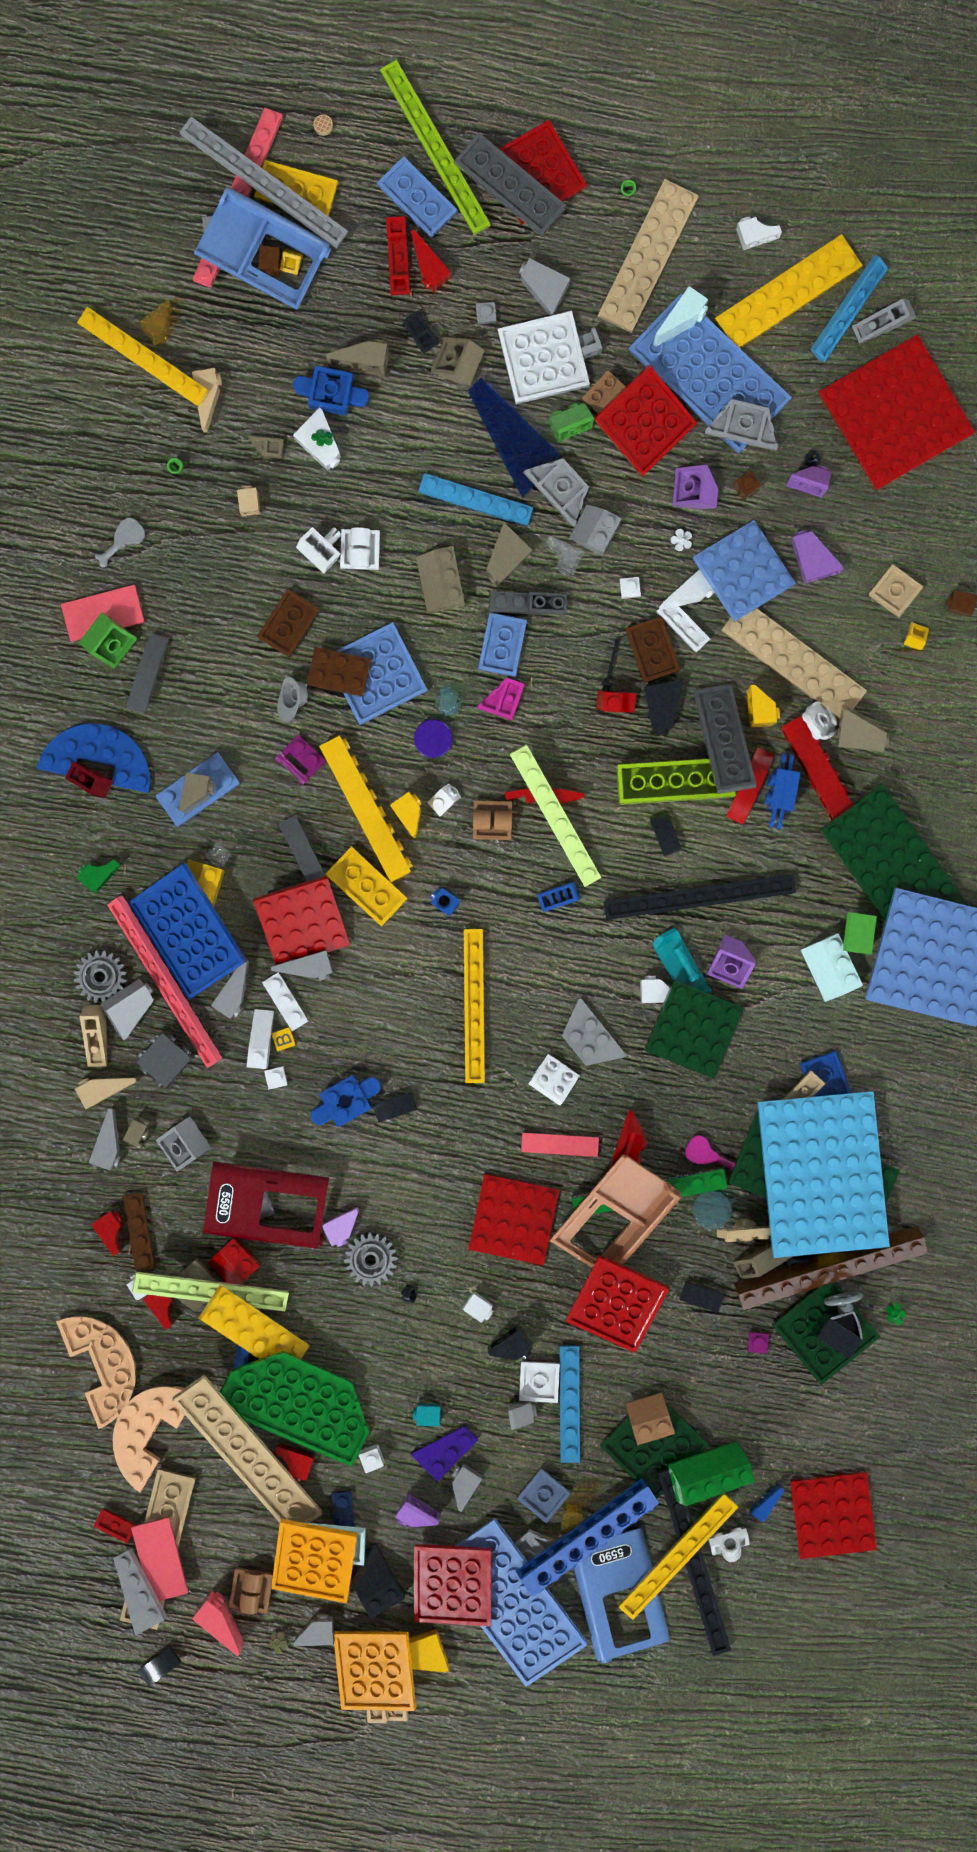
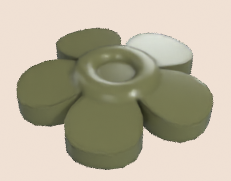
M275 1631L271 1634L272 1641L269 1642V1646L271 1649H274L276 1654H281L282 1649H286L288 1646L287 1641L284 1640L286 1637L284 1632L278 1633Z

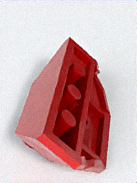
M628 1109L609 1169L623 1154L640 1164L641 1158L638 1157L640 1151H644L647 1140H645V1134L632 1110Z

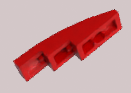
M530 789L504 792L506 801L525 797L526 804L536 802ZM552 789L560 804L584 799L583 793Z

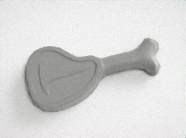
M133 518L124 519L116 529L114 544L104 553L95 554V558L99 560L100 566L107 567L109 558L119 549L127 545H137L143 542L146 536L144 528Z

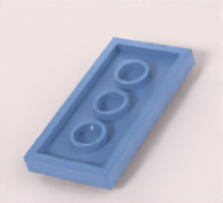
M404 156L377 182V186L430 239L458 212Z
M218 752L189 772L209 776L214 780L216 784L215 793L211 795L208 801L188 814L179 811L186 775L156 795V798L177 827H180L240 785V782Z

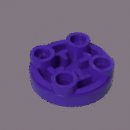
M427 720L417 727L414 734V744L423 756L439 758L449 751L452 745V734L445 723L439 720Z

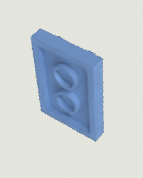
M489 613L478 670L516 677L527 620Z

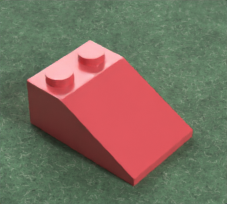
M211 1590L196 1609L192 1619L238 1656L244 1643L227 1602L224 1601L225 1598L219 1592L215 1593Z

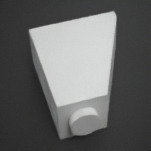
M319 407L293 436L328 471L330 468L334 469L339 464L341 456L333 437L332 445L328 446L324 443L322 447L316 445V441L311 439V435L319 429L324 430V433H331L324 413Z

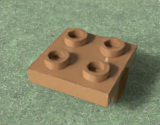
M607 371L582 397V401L598 414L626 386L611 372Z
M474 801L473 839L511 840L512 802Z
M236 1567L229 1608L238 1609L239 1612L245 1614L267 1613L273 1573Z

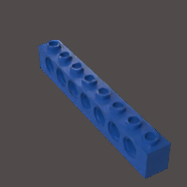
M641 1478L517 1569V1575L532 1597L541 1593L545 1587L557 1581L568 1570H572L583 1559L590 1557L595 1550L606 1545L614 1536L621 1534L629 1525L636 1523L640 1517L652 1511L659 1504L658 1500Z

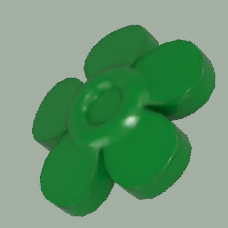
M322 429L317 430L316 433L311 435V439L316 441L318 446L322 447L324 443L330 446L333 443V434L330 432L324 433Z
M895 1303L893 1306L889 1305L886 1308V1312L889 1314L887 1315V1320L890 1323L895 1322L896 1325H901L903 1323L902 1318L907 1317V1312L901 1310L902 1305L900 1303Z

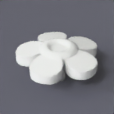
M677 529L675 532L676 536L671 537V543L676 544L675 549L682 551L683 546L686 549L690 548L692 543L689 539L692 538V534L688 531L684 533L682 529Z

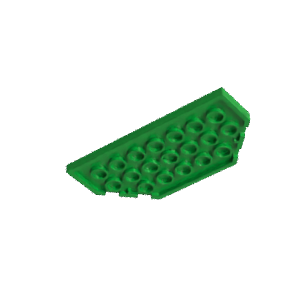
M285 1351L277 1352L230 1370L220 1390L222 1396L244 1421L351 1467L369 1434L351 1380Z

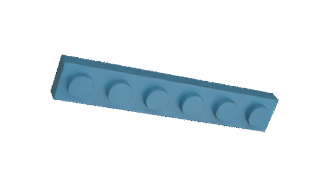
M873 256L810 350L819 361H826L888 270V267L879 256Z
M425 473L418 491L421 494L528 527L533 507Z
M560 1345L561 1463H580L579 1345Z

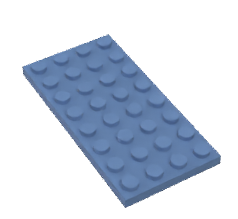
M682 294L629 347L628 351L645 367L651 365L668 388L708 426H710L731 399L769 408L771 420L792 399L784 389L706 316L700 323L697 321L693 327L657 347L653 345L657 331L676 306ZM722 438L738 454L748 445Z
M493 1518L455 1545L492 1548L491 1627H481L526 1687L588 1645V1641L547 1587L541 1593L532 1597L516 1573V1570L528 1561L496 1518Z

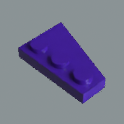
M464 1425L444 1435V1437L411 1452L410 1455L438 1482L478 1441V1438Z

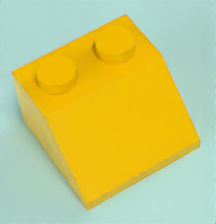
M751 685L747 689L749 728L773 726L777 719H780L779 707L776 708V703L756 685Z
M407 792L390 806L414 839L418 833L421 808L419 806L421 801L415 793L411 795Z
M188 859L187 866L214 907L225 870Z

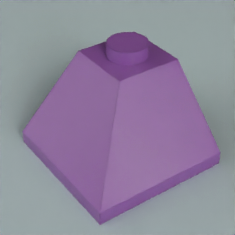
M708 465L676 468L673 495L674 507L693 509L717 508L718 487Z
M812 466L791 474L786 486L822 498L828 489L832 472L827 471L828 468L824 466Z
M724 934L707 975L742 989L756 964V960L742 941Z
M407 1493L396 1511L395 1518L403 1526H433L439 1524L440 1512Z

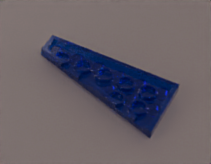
M480 378L468 390V394L523 499L535 487L523 471L562 459L563 457L487 382Z

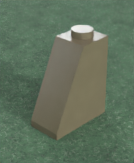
M506 524L501 528L486 569L488 574L486 577L494 585L497 583L499 586L532 554V549Z
M842 705L836 740L838 747L884 752L885 746L889 744V734H887L885 728L850 707Z
M769 1243L735 1260L733 1264L740 1278L747 1279L760 1277L793 1256L773 1258L772 1245Z

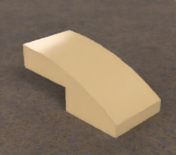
M367 1710V1723H387V1721H407L409 1719L408 1711Z

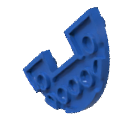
M82 724L60 733L47 745L41 754L36 768L67 775L72 762L78 763L79 759L115 767L112 786L150 794V769L142 750L128 735L107 725Z

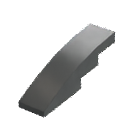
M150 633L127 704L128 709L146 713L157 684V677L163 663V656L168 646L169 638Z
M294 815L278 823L306 881L326 876L297 816Z

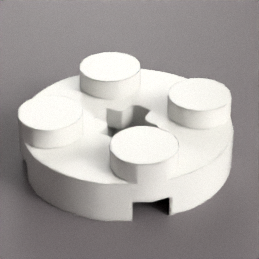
M814 702L806 708L802 718L807 723L814 739L827 740L837 733V730L835 731V726L837 725L836 717L829 708L827 709L820 705L821 702Z

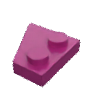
M506 678L478 705L477 709L512 721L525 684Z

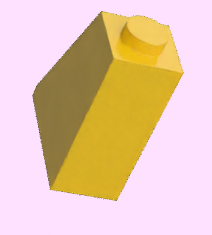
M437 1629L409 1638L412 1669L437 1672L449 1671V1663Z

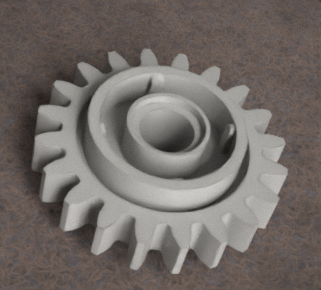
M95 951V956L87 953L88 960L82 957L83 965L76 964L80 968V971L74 972V974L79 975V978L74 979V982L80 983L76 989H83L80 995L88 994V1001L94 997V1003H98L100 998L102 1002L107 1000V997L109 999L113 994L118 993V989H124L121 983L128 981L122 978V976L128 974L121 971L125 964L118 965L121 959L116 958L113 960L114 953H111L108 957L107 951H103L102 955H100L99 951ZM100 971L105 974L103 982H99L96 979V975Z
M369 1232L368 1238L361 1234V1241L355 1237L354 1242L356 1245L351 1243L348 1245L352 1251L345 1252L350 1258L344 1259V1262L350 1263L346 1270L352 1269L349 1276L356 1275L355 1282L363 1279V1286L369 1281L370 1286L373 1287L374 1281L381 1285V1278L388 1281L386 1274L393 1275V1271L390 1268L397 1267L392 1261H396L398 1257L392 1256L396 1249H390L392 1242L385 1243L386 1236L380 1240L379 1233L373 1238L372 1233ZM367 1255H374L376 1262L374 1264L367 1263Z

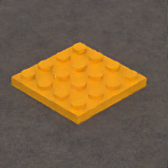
M281 1519L271 1589L347 1603L358 1533Z
M335 1631L333 1633L341 1710L415 1711L417 1707L408 1632Z

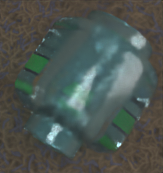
M450 687L440 689V694H437L434 698L438 713L443 714L444 717L459 713L458 710L462 707L458 692L450 690Z

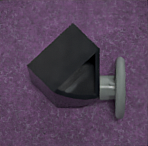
M846 1292L827 1297L824 1300L825 1305L837 1306L838 1311L824 1312L811 1331L818 1339L848 1359L852 1357L863 1340L861 1326L851 1304L863 1297L860 1292Z

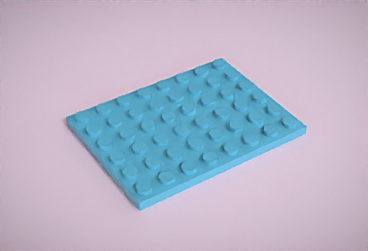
M874 1091L757 1102L773 1258L890 1247Z

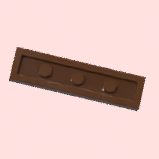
M143 1192L124 1195L123 1200L135 1271L155 1269Z

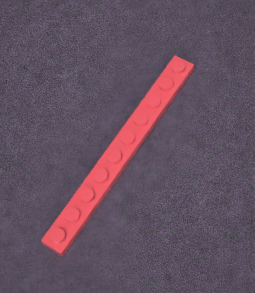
M267 108L263 110L245 153L247 158L261 168L283 119L281 113ZM238 176L235 177L231 186L235 191L250 198L253 187ZM201 258L193 281L212 288L220 268Z
M122 895L115 898L107 906L205 1066L209 1068L222 1059L218 1049L209 1038L208 1033L190 1007L188 1000L179 989L178 984L171 976L127 901Z

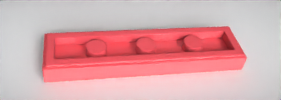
M522 1132L521 1152L598 1157L599 1137Z

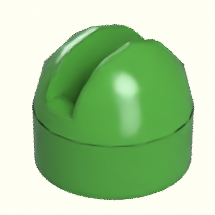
M625 180L621 184L622 194L631 196L635 193L636 185L632 180ZM623 187H633V190L623 191Z
M172 458L168 461L167 468L169 472L178 474L182 472L184 465L180 459ZM174 462L180 467L179 470L173 465Z

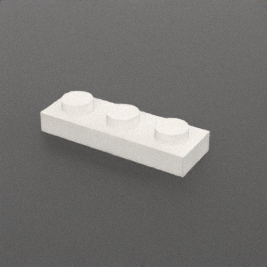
M679 606L666 610L659 608L656 611L695 653L710 640Z
M279 972L262 982L292 1031L309 1021Z

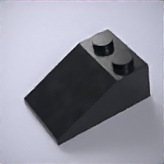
M375 1543L365 1549L364 1565L353 1564L351 1582L370 1619L403 1601L405 1599V1592L377 1544Z

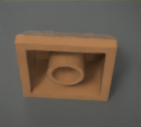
M662 1392L625 1403L637 1445L675 1434Z

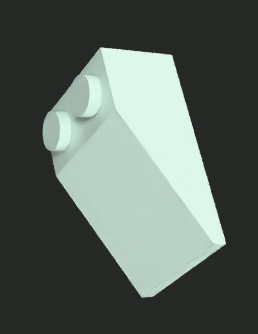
M689 286L657 331L653 345L657 347L690 329L697 321L700 323L706 315L708 299Z

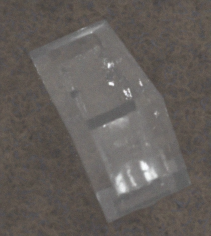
M549 535L546 546L555 553L559 572L567 576L570 574L574 575L584 551Z

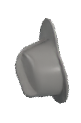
M287 677L283 680L277 703V712L282 721H291L295 717L297 709L307 702V683L298 682L292 677Z

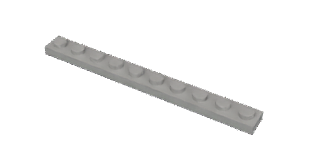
M190 117L181 129V136L335 248H338L348 234L345 228L193 117Z

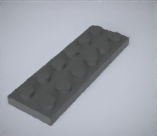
M479 132L454 161L458 168L541 237L566 209L567 205Z
M732 685L694 690L693 695L717 794L756 788V781Z

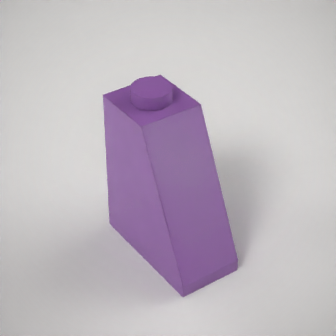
M806 530L795 533L791 543L804 584L839 574L843 571V566L812 531L806 533Z

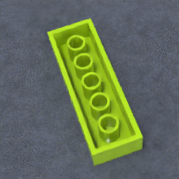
M709 759L620 764L616 766L619 805L720 799L736 796L735 791L717 794Z

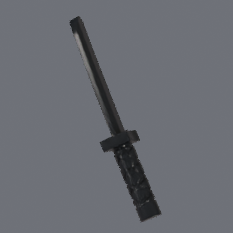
M619 638L615 639L606 681H602L601 684L604 691H609L613 684L609 681Z

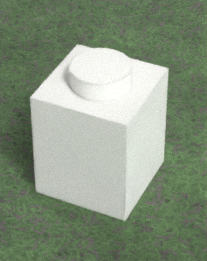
M473 1291L464 1304L463 1310L482 1323L484 1319L488 1320L492 1315L493 1310L491 1309L493 1304Z
M378 1444L362 1449L359 1452V1458L365 1473L384 1466L385 1460Z

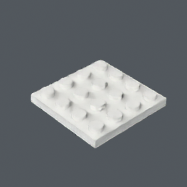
M572 311L498 329L515 404L590 387Z

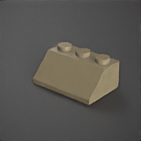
M453 546L432 550L416 557L427 614L465 606Z

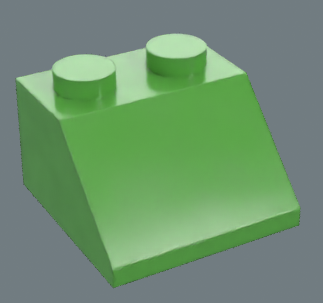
M574 403L568 407V410L563 412L558 410L551 414L549 425L557 443L593 428L594 417L585 403Z
M101 612L79 641V644L89 654L116 668L138 638L115 620Z

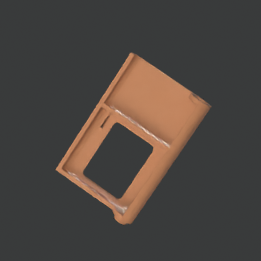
M623 1154L550 1238V1242L592 1268L597 1258L570 1240L598 1207L604 1204L630 1221L627 1227L601 1255L624 1265L679 1202L682 1194L674 1186Z

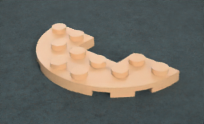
M72 1316L57 1320L58 1328L70 1357L88 1350L102 1385L85 1392V1396L98 1429L116 1419L132 1397L136 1383V1364L133 1353L124 1337L115 1328L101 1320L86 1316Z
M163 1385L149 1388L132 1398L124 1406L117 1418L113 1432L114 1456L122 1475L138 1492L143 1491L161 1460L146 1449L159 1423L163 1419L177 1429L185 1418V1414L172 1401L173 1396L184 1389L182 1387Z

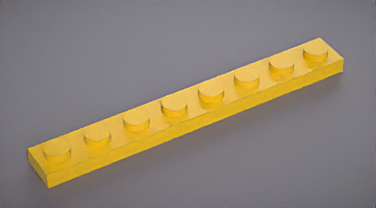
M87 307L77 322L79 325L198 407L207 396L209 390Z
M464 929L465 1083H485L483 929Z
M725 1493L721 1494L618 1604V1607L634 1620L735 1512L738 1505Z

